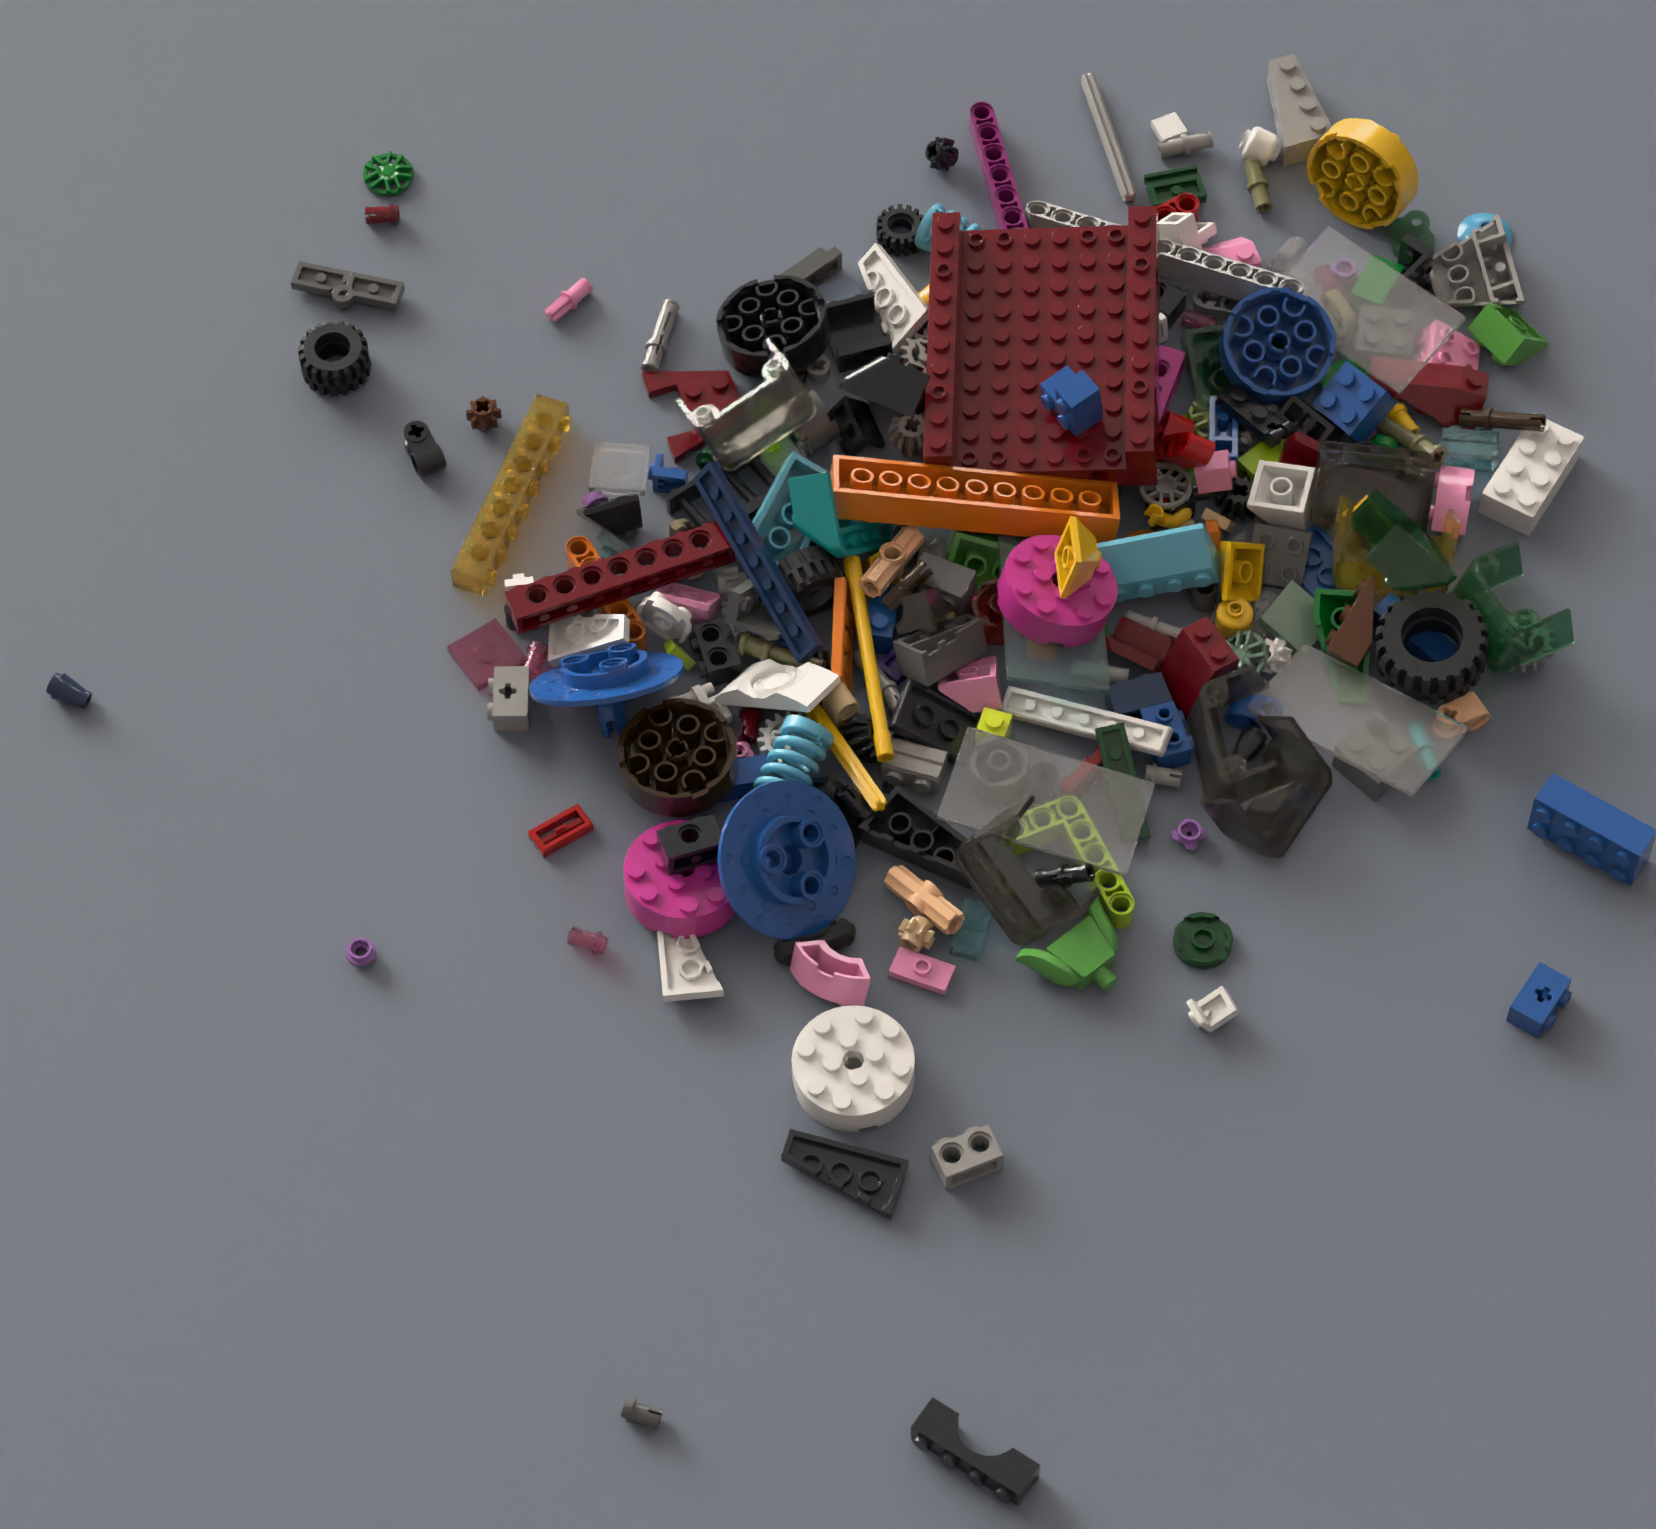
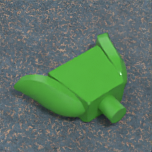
M1099 895L1088 899V917L1048 946L1046 951L1022 949L1015 958V961L1028 966L1047 980L1061 986H1077L1079 989H1084L1095 981L1104 991L1112 988L1118 978L1109 969L1114 965L1116 952L1118 951V939L1115 929L1101 904Z

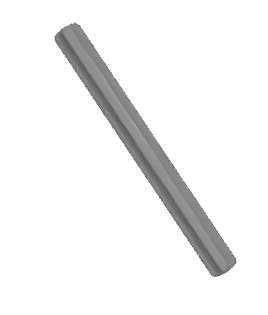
M1091 72L1083 74L1081 76V84L1121 198L1126 203L1134 201L1137 192L1096 77Z

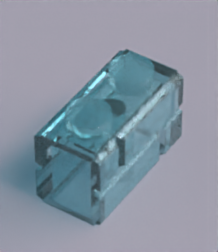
M1461 426L1442 428L1440 445L1447 449V456L1442 465L1482 472H1496L1499 459L1500 432L1485 431V428L1469 430L1463 429Z

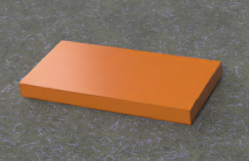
M845 577L835 578L831 672L839 675L841 682L846 685L852 694V656L854 651L855 620L847 580Z

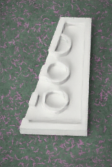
M875 243L858 262L867 289L874 293L875 310L881 316V326L884 333L891 338L892 352L898 354L901 351V347L905 346V339L912 338L914 332H917L928 320L929 307L885 249Z

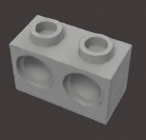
M988 1124L982 1127H970L959 1136L942 1138L935 1145L931 1146V1160L945 1190L1003 1169V1154ZM977 1146L985 1147L987 1150L984 1152H976L975 1150H973V1148ZM949 1157H954L959 1161H957L956 1163H948L945 1161V1159Z

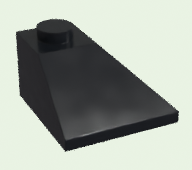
M627 494L576 509L578 516L613 535L620 534L621 539L636 535V529L643 527L638 494Z

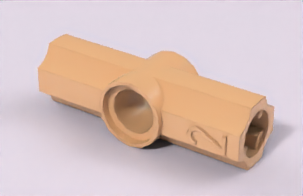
M909 525L902 527L891 542L884 543L880 547L878 558L859 580V587L862 588L865 595L872 598L881 596L893 580L903 576L904 566L924 543V535L920 533L917 527Z
M902 864L900 866H893L887 872L884 880L885 886L904 901L913 915L925 917L946 935L955 934L961 928L962 922L965 919L964 914L947 901L941 891L931 881L925 880L923 882Z

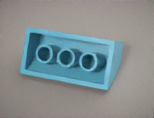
M1203 523L1097 543V550L1101 551L1102 558L1109 563L1117 581L1118 594L1116 603L1139 597L1148 598L1155 594L1166 592H1179L1187 588L1206 587L1220 582L1219 553Z

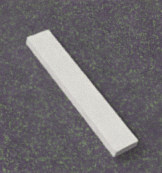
M1008 686L1002 701V708L999 709V711L1012 714V719L1097 740L1095 728L1124 722L1130 749L1160 757L1164 756L1173 732L1169 726Z

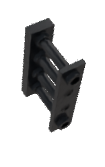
M757 438L748 444H743L736 452L718 463L729 483L748 502L743 507L751 521L756 516L769 490L761 495H756L737 473L750 466L770 488L776 478L759 460L761 458L760 441ZM693 479L681 487L674 488L666 496L667 513L671 516L682 509L695 525L700 527L708 521L692 504L693 501L702 496Z

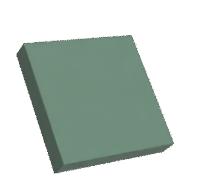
M1293 580L1288 583L1257 620L1275 638L1286 641L1285 646L1292 649V652L1300 659L1319 638L1313 619L1314 598Z

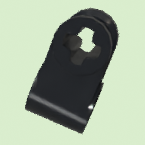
M411 421L406 424L403 431L406 439L405 450L412 461L417 475L421 477L446 467L444 454L434 440L428 426L422 421Z

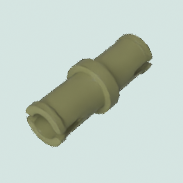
M1258 159L1247 160L1243 164L1248 179L1247 190L1252 194L1255 211L1257 213H1266L1273 207L1267 191L1269 188L1268 181L1263 176L1260 161Z

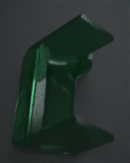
M1378 488L1345 520L1352 529L1366 540L1370 548L1367 550L1368 554L1364 558L1385 576L1383 581L1394 592L1398 589L1402 592L1447 586L1457 578L1455 571L1439 544Z
M1517 540L1474 558L1452 590V592L1459 594V600H1469L1473 604V611L1477 609L1483 616V623L1487 625L1488 629L1486 665L1495 673L1509 672L1574 644L1572 617L1569 608L1543 619L1532 609H1520L1509 613L1493 592V588L1523 576L1520 545Z

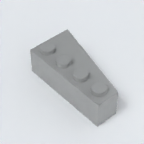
M1290 54L1269 60L1267 76L1271 107L1274 112V123L1278 134V145L1281 147L1283 168L1307 161L1312 147L1332 127L1295 54Z

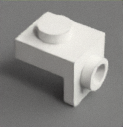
M1220 986L1198 1002L1192 998L1186 1002L1191 1010L1188 1012V1016L1197 1028L1201 1026L1210 1033L1240 1013L1227 989L1223 986Z

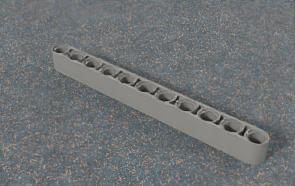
M1032 201L1026 205L1025 218L1028 228L1120 226L1043 201ZM1160 237V277L1241 301L1255 291L1270 287L1291 288L1292 291L1303 295L1304 285L1297 279Z

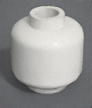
M1254 127L1252 130L1247 129L1238 149L1242 150V158L1246 160L1258 159L1262 167L1267 165L1269 160L1275 162L1281 147L1277 146L1278 137L1276 134L1261 127Z

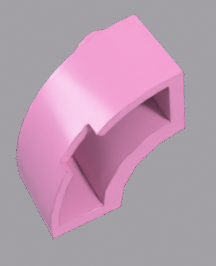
M1441 465L1440 472H1434L1431 488L1437 489L1435 504H1429L1426 521L1432 522L1431 530L1465 535L1475 470Z
M825 940L795 943L790 971L800 986L816 996L838 1003L840 1006L865 1005L871 978L862 958H851L838 954L827 945Z

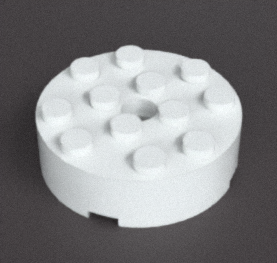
M842 1006L821 1013L803 1028L794 1044L792 1052V1079L797 1099L803 1109L813 1119L836 1130L859 1132V1129L875 1125L879 1127L886 1124L903 1110L911 1097L914 1087L915 1055L908 1034L892 1017L870 1007Z

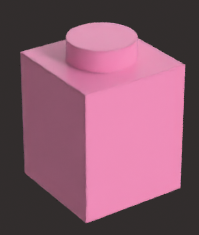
M1228 450L1214 451L1212 459L1206 466L1194 468L1198 493L1233 490V478L1237 477V466L1235 460L1230 461Z

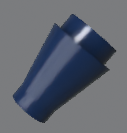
M55 673L46 690V693L51 695V698L54 700L78 705L83 708L87 707L92 698V692L83 688L66 673L62 675Z

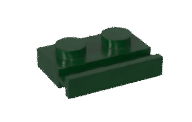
M1197 165L1145 174L1143 182L1144 185L1146 184L1151 206H1159L1183 193L1194 194L1198 197L1199 203L1206 202L1207 194L1201 176L1198 174Z

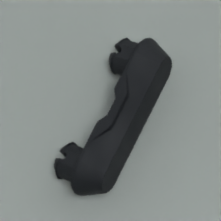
M840 918L839 921H833L829 927L823 928L812 935H803L792 940H778L774 944V957L778 963L790 966L795 943L825 940L827 945L836 951L854 942L856 928L851 922Z

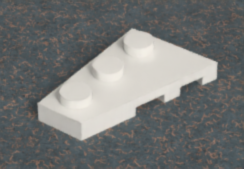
M657 930L663 1001L673 1002L723 997L724 990L720 982L717 981L709 961L706 960L695 934L689 935L687 939H684V936L672 938V934Z

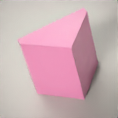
M676 582L662 586L654 591L662 593L669 602L677 607H684L692 614L690 620L692 629L695 624L716 619L723 601V596H719L718 593Z

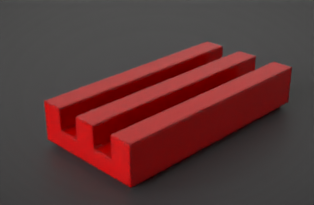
M576 804L529 830L528 837L531 841L533 840L534 846L537 850H540V854L545 858L593 831L594 825L580 805ZM577 815L579 816L577 819L569 822L568 824H563L564 822L572 819L573 817ZM559 826V827L556 828L555 831H553L552 833H550V834L544 836V837L541 838V839L539 838V836H541V835L545 834L546 832H548V831L554 829L555 827Z

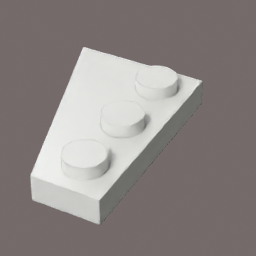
M579 614L549 624L548 662L553 667L560 665V660L569 656L583 655L594 651L606 650L616 644L629 643L630 620L624 614H595L593 617H582Z

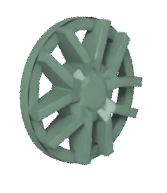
M1238 630L1226 642L1239 658L1237 675L1240 672L1242 678H1237L1236 684H1244L1254 680L1261 674L1267 663L1268 648L1264 639L1251 630ZM1253 638H1256L1258 642L1253 644ZM1261 648L1262 653H1254V651ZM1261 659L1258 667L1256 668L1253 662ZM1247 668H1250L1252 671L1249 676L1247 675Z

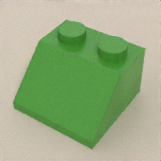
M1487 303L1467 328L1474 335L1473 340L1479 346L1487 347L1493 353L1491 355L1492 359L1501 366H1518L1549 344L1513 307Z

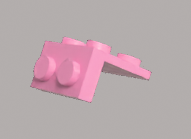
M1438 320L1417 333L1414 339L1415 350L1412 361L1457 365L1478 370L1480 346L1471 338Z

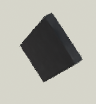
M909 677L905 680L888 730L913 743L948 752V762L964 769L968 765L975 745L976 729L981 716L972 713L960 704Z

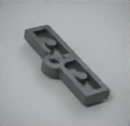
M299 261L291 280L292 289L332 297L334 305L344 309L357 302L397 311L405 290L404 282Z

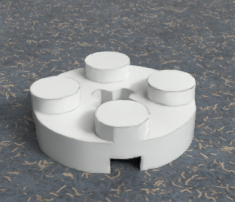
M653 592L651 596L645 597L637 607L636 612L639 617L642 615L646 620L645 627L665 641L670 637L672 640L674 638L679 639L678 643H682L692 631V624L690 622L692 614L684 607H677L669 602L660 592Z

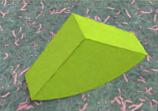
M670 637L663 644L668 654L682 660L686 670H690L696 664L693 658Z

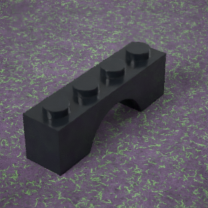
M932 1397L911 1426L913 1444L923 1452L931 1451L939 1456L940 1461L948 1468L961 1470L975 1485L980 1487L984 1485L991 1489L1000 1501L1007 1504L1011 1502L1018 1507L1038 1479L1040 1464L1014 1448L994 1456L973 1452L965 1446L958 1434L959 1413Z

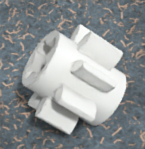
M1266 638L1268 659L1263 672L1282 674V671L1291 664L1292 649L1285 647L1286 641L1276 638L1273 641ZM1261 648L1257 650L1256 654L1262 653Z

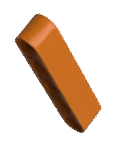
M574 536L566 543V556L569 568L581 567L601 558L586 537ZM628 598L596 609L599 614H624L630 620L629 643H634L637 649L646 651L647 633L645 624Z

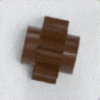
M482 396L475 401H470L471 410L466 411L467 420L471 421L472 429L477 428L486 432L493 427H498L497 419L502 418L501 409L497 408L495 399L491 401Z

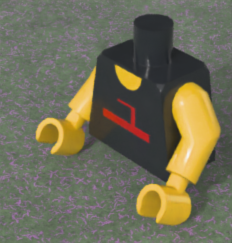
M1159 469V470H1160L1163 474H1166L1169 469ZM1174 471L1172 476L1175 478L1179 472ZM1185 478L1180 481L1187 484ZM1197 484L1192 485L1189 500L1175 507V510L1162 509L1157 504L1150 505L1145 502L1146 511L1144 515L1148 516V524L1151 530L1162 527L1168 529L1179 528L1195 516L1196 501L1209 500L1210 493L1199 494ZM1177 489L1178 491H1181V492H1184V493L1187 492V491H1185V490H1179V489ZM1154 490L1147 491L1146 494L1154 492ZM1163 498V503H1170L1169 498Z

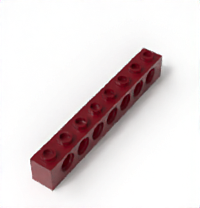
M717 521L707 522L700 527L688 531H680L673 536L661 540H653L646 545L634 549H626L619 554L607 558H599L593 563L581 567H572L563 573L545 576L527 585L515 586L505 592L507 609L519 635L734 563L735 553Z

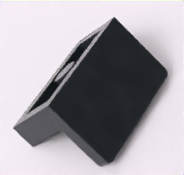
M844 396L827 413L830 422L835 419L839 427L840 435L837 438L845 456H856L867 445L880 449L886 445L866 402Z

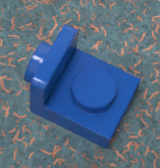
M657 453L655 463H650L648 479L652 480L653 492L669 494L674 488L688 483V472L676 467H664L663 454Z

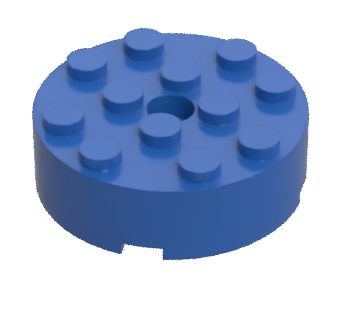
M1286 287L1264 288L1242 299L1229 315L1219 343L1221 365L1232 385L1238 384L1260 403L1283 405L1294 395L1303 399L1311 394L1320 385L1328 372L1336 349L1334 327L1323 307L1307 295L1306 297ZM1273 341L1281 343L1284 349H1277L1271 343Z

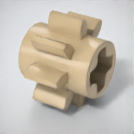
M919 915L912 917L911 921L904 918L898 928L900 931L898 937H901L899 940L900 944L904 948L919 952L922 947L929 950L935 940L933 937L935 932L932 931L933 924L925 917Z

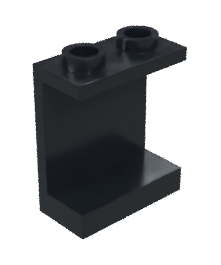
M873 292L858 294L851 298L830 301L825 304L832 331L829 346L839 373L858 369L872 361L877 355L887 357L888 352L892 354L891 338L889 335H884L875 312V296Z

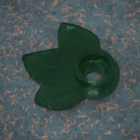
M1412 210L1404 217L1396 218L1391 224L1384 227L1382 235L1393 238L1392 248L1396 258L1399 256L1401 239L1407 233L1431 249H1434L1435 237L1429 230L1430 219L1425 212L1420 210ZM1414 219H1418L1421 221V224L1415 226L1411 222Z

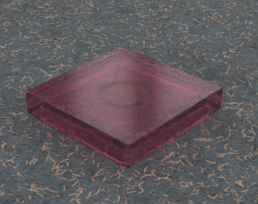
M496 618L447 646L449 654L478 692L488 687L489 678H494V666H524L527 664L526 656Z

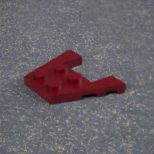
M729 370L645 371L641 373L649 398L674 391L678 392L693 429L667 437V445L674 463L682 461L684 455L692 450L696 452L703 448L704 443L716 436L718 438L723 430L730 431L747 420L745 409Z

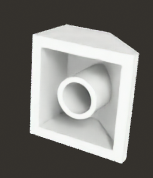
M1259 460L1247 508L1269 524L1306 530L1317 489L1315 467Z

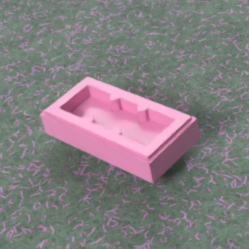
M900 946L889 969V976L945 996L955 974L956 966Z

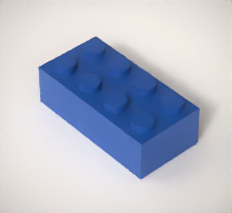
M1554 773L1550 775L1534 798L1527 826L1536 836L1548 839L1557 844L1561 850L1575 854L1584 859L1588 865L1598 867L1609 873L1615 880L1625 882L1631 886L1649 861L1656 838V829Z

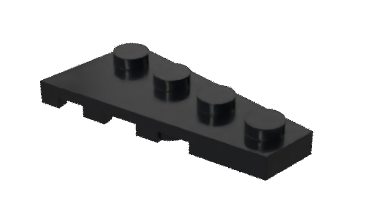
M790 1129L781 1154V1161L892 1220L909 1167V1160Z

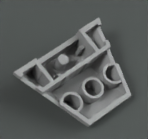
M1499 213L1492 217V222L1481 229H1473L1471 235L1459 243L1453 242L1433 255L1432 263H1434V267L1430 273V279L1438 307L1468 308L1484 306L1487 303L1497 305L1525 304L1524 295Z

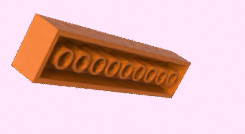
M833 454L830 476L837 516L841 520L848 519L871 523L879 522L955 531L981 532L984 534H1002L1014 537H1034L1037 535L1062 536L1070 516H1076L1094 535L1097 543L1116 540L1120 522L1117 482Z

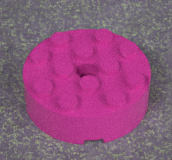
M1037 535L1020 542L1010 552L997 582L999 597L997 602L1006 620L1017 631L1033 641L1047 645L1048 642L1063 644L1064 648L1086 644L1102 632L1115 605L1118 594L1115 575L1109 563L1101 558L1100 567L1095 568L1091 579L1068 598L1061 599L1054 553L1062 536Z
M677 819L658 824L646 830L632 843L624 861V894L630 912L647 929L653 932L658 930L672 934V938L684 936V939H687L689 935L695 934L696 937L710 934L727 924L736 914L723 891L719 877L718 862L668 876L657 849V830L663 829L668 825H677L691 820Z

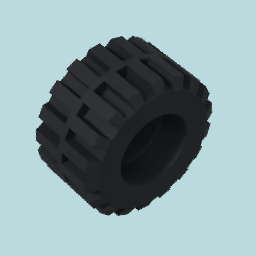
M326 321L327 324L325 325L319 323L315 325L316 329H309L306 332L307 337H302L300 340L301 346H298L299 361L305 383L309 384L313 391L319 389V394L324 396L330 393L331 397H337L339 393H342L344 396L349 394L348 391L350 390L355 392L359 389V384L364 385L367 381L366 376H369L371 372V361L366 337H363V332L360 329L355 330V325L350 323L345 325L344 321H338V323ZM331 356H345L343 359L335 362L324 361Z
M816 545L808 548L805 547L789 554L777 565L807 617L821 613L834 604L835 578L845 577L846 579L836 558L822 547H817Z

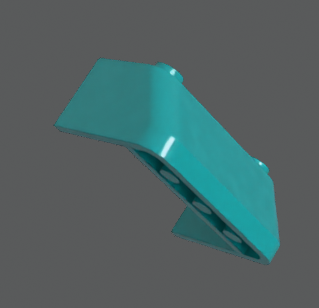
M830 471L787 478L794 527L836 558L880 549L884 543L891 542L894 538L893 524L838 519Z

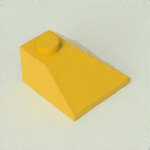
M1070 516L1054 553L1060 598H1068L1088 582L1095 568H1099L1102 555L1101 551L1097 550L1096 538L1076 516Z
M1220 541L1218 553L1222 600L1237 601L1239 598H1243L1246 601L1260 602L1265 544Z

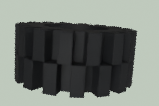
M898 204L897 209H894L892 205L888 207V212L884 209L881 212V216L879 215L877 218V242L884 249L886 248V252L890 255L892 251H895V256L899 257L900 252H904V256H909L910 250L913 254L918 252V247L915 245V236L919 224L924 217L923 214L919 215L917 208L912 211V206L907 205L906 209L902 208V204ZM897 226H905L910 228L911 231L907 234H895L891 229Z

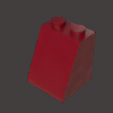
M1206 616L1181 630L1156 673L1162 672L1176 709L1183 712L1185 721L1234 696L1239 658Z

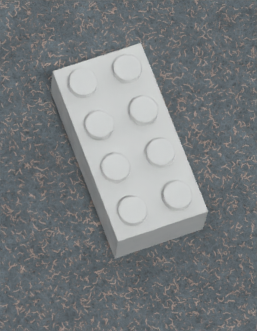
M1546 419V426L1541 425L1545 427L1544 432L1522 430L1482 492L1478 513L1528 537L1579 459L1585 438Z

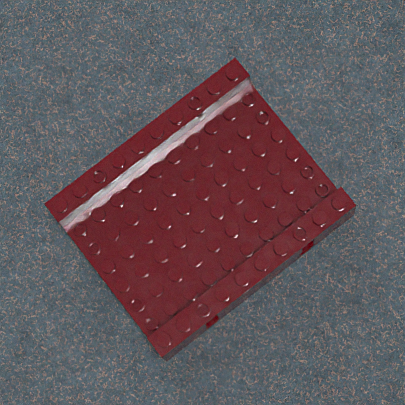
M1157 206L1128 207V225L963 230L960 212L932 213L926 374L930 375V379L925 388L924 463L1117 482V486L1158 485L1160 233ZM1067 365L1075 374L1083 370L1100 389L1104 418L1077 437L1069 429L1067 431L1064 430L1059 424L1054 411H1048L1040 401L1042 396L1040 384Z

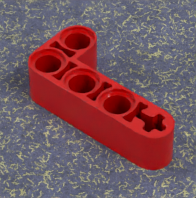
M1166 411L1159 423L1158 462L1172 463L1183 469L1206 466L1213 457L1216 444L1193 433L1195 421L1172 411Z

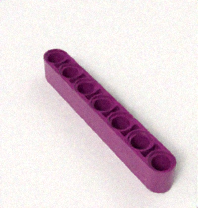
M976 102L970 108L969 130L998 229L1028 228L994 109L987 102Z

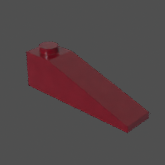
M1373 358L1370 379L1387 391L1394 399H1403L1416 407L1414 411L1421 415L1426 413L1438 421L1437 425L1472 437L1476 427H1461L1459 415L1464 414H1461L1460 411L1463 408L1482 410L1487 397L1489 374L1457 365Z

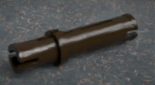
M1463 408L1460 413L1464 415H1459L1461 427L1485 428V431H1492L1493 428L1544 432L1545 427L1541 425L1546 426L1545 414L1498 412L1493 408H1486L1485 410Z

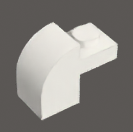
M1171 213L1158 222L1161 238L1203 250L1202 245L1207 243L1208 239L1217 233L1215 222H1196L1194 213Z

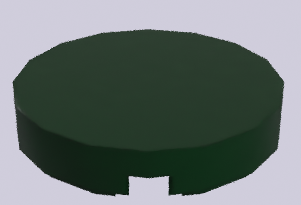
M1198 912L1189 914L1184 917L1183 921L1177 924L1174 929L1172 944L1175 954L1184 964L1192 968L1206 970L1216 968L1226 961L1231 954L1233 935L1228 924L1221 921L1217 915Z

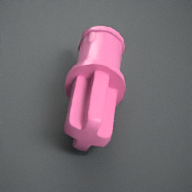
M581 278L569 290L562 291L560 297L545 309L544 313L547 319L557 322L571 309L575 310L578 307L577 304L593 292L590 282L585 278Z

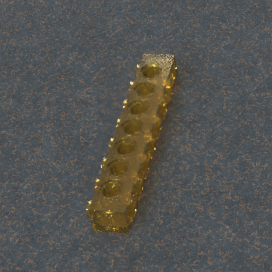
M536 394L450 571L453 587L485 596L489 586H494L498 574L497 569L507 559L509 544L511 541L514 542L519 533V524L522 519L525 520L528 516L529 503L532 497H536L539 493L540 480L543 475H547L549 472L551 457L553 453H558L560 449L562 434L564 431L567 432L571 426L572 416L569 415L568 403Z

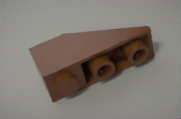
M1372 575L1367 582L1362 580L1353 594L1357 597L1352 607L1348 604L1346 605L1339 617V620L1342 621L1338 631L1332 629L1324 645L1328 646L1325 655L1354 672L1359 668L1372 644L1375 577Z

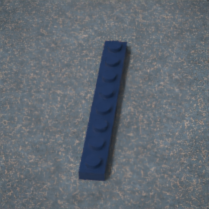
M710 461L693 478V481L798 663H806L823 644L718 462Z

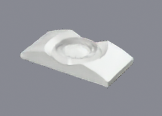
M767 659L747 667L714 697L716 704L810 712L841 680L839 675L810 662L795 668L794 666L781 665L771 659Z

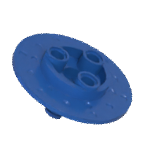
M620 643L610 646L606 650L563 658L560 660L561 666L538 676L532 681L529 689L530 695L535 701L546 705L563 707L596 705L603 737L611 738V732H614L612 721L616 722L618 737H620L623 728L628 722L626 700L644 696L669 686L683 675L684 666L682 660L674 655L637 649L634 643Z
M782 780L769 782L748 792L731 810L719 839L718 871L725 896L732 909L745 924L758 933L770 938L792 940L803 935H812L830 925L846 905L856 874L854 839L848 822L838 806L819 789L799 781Z

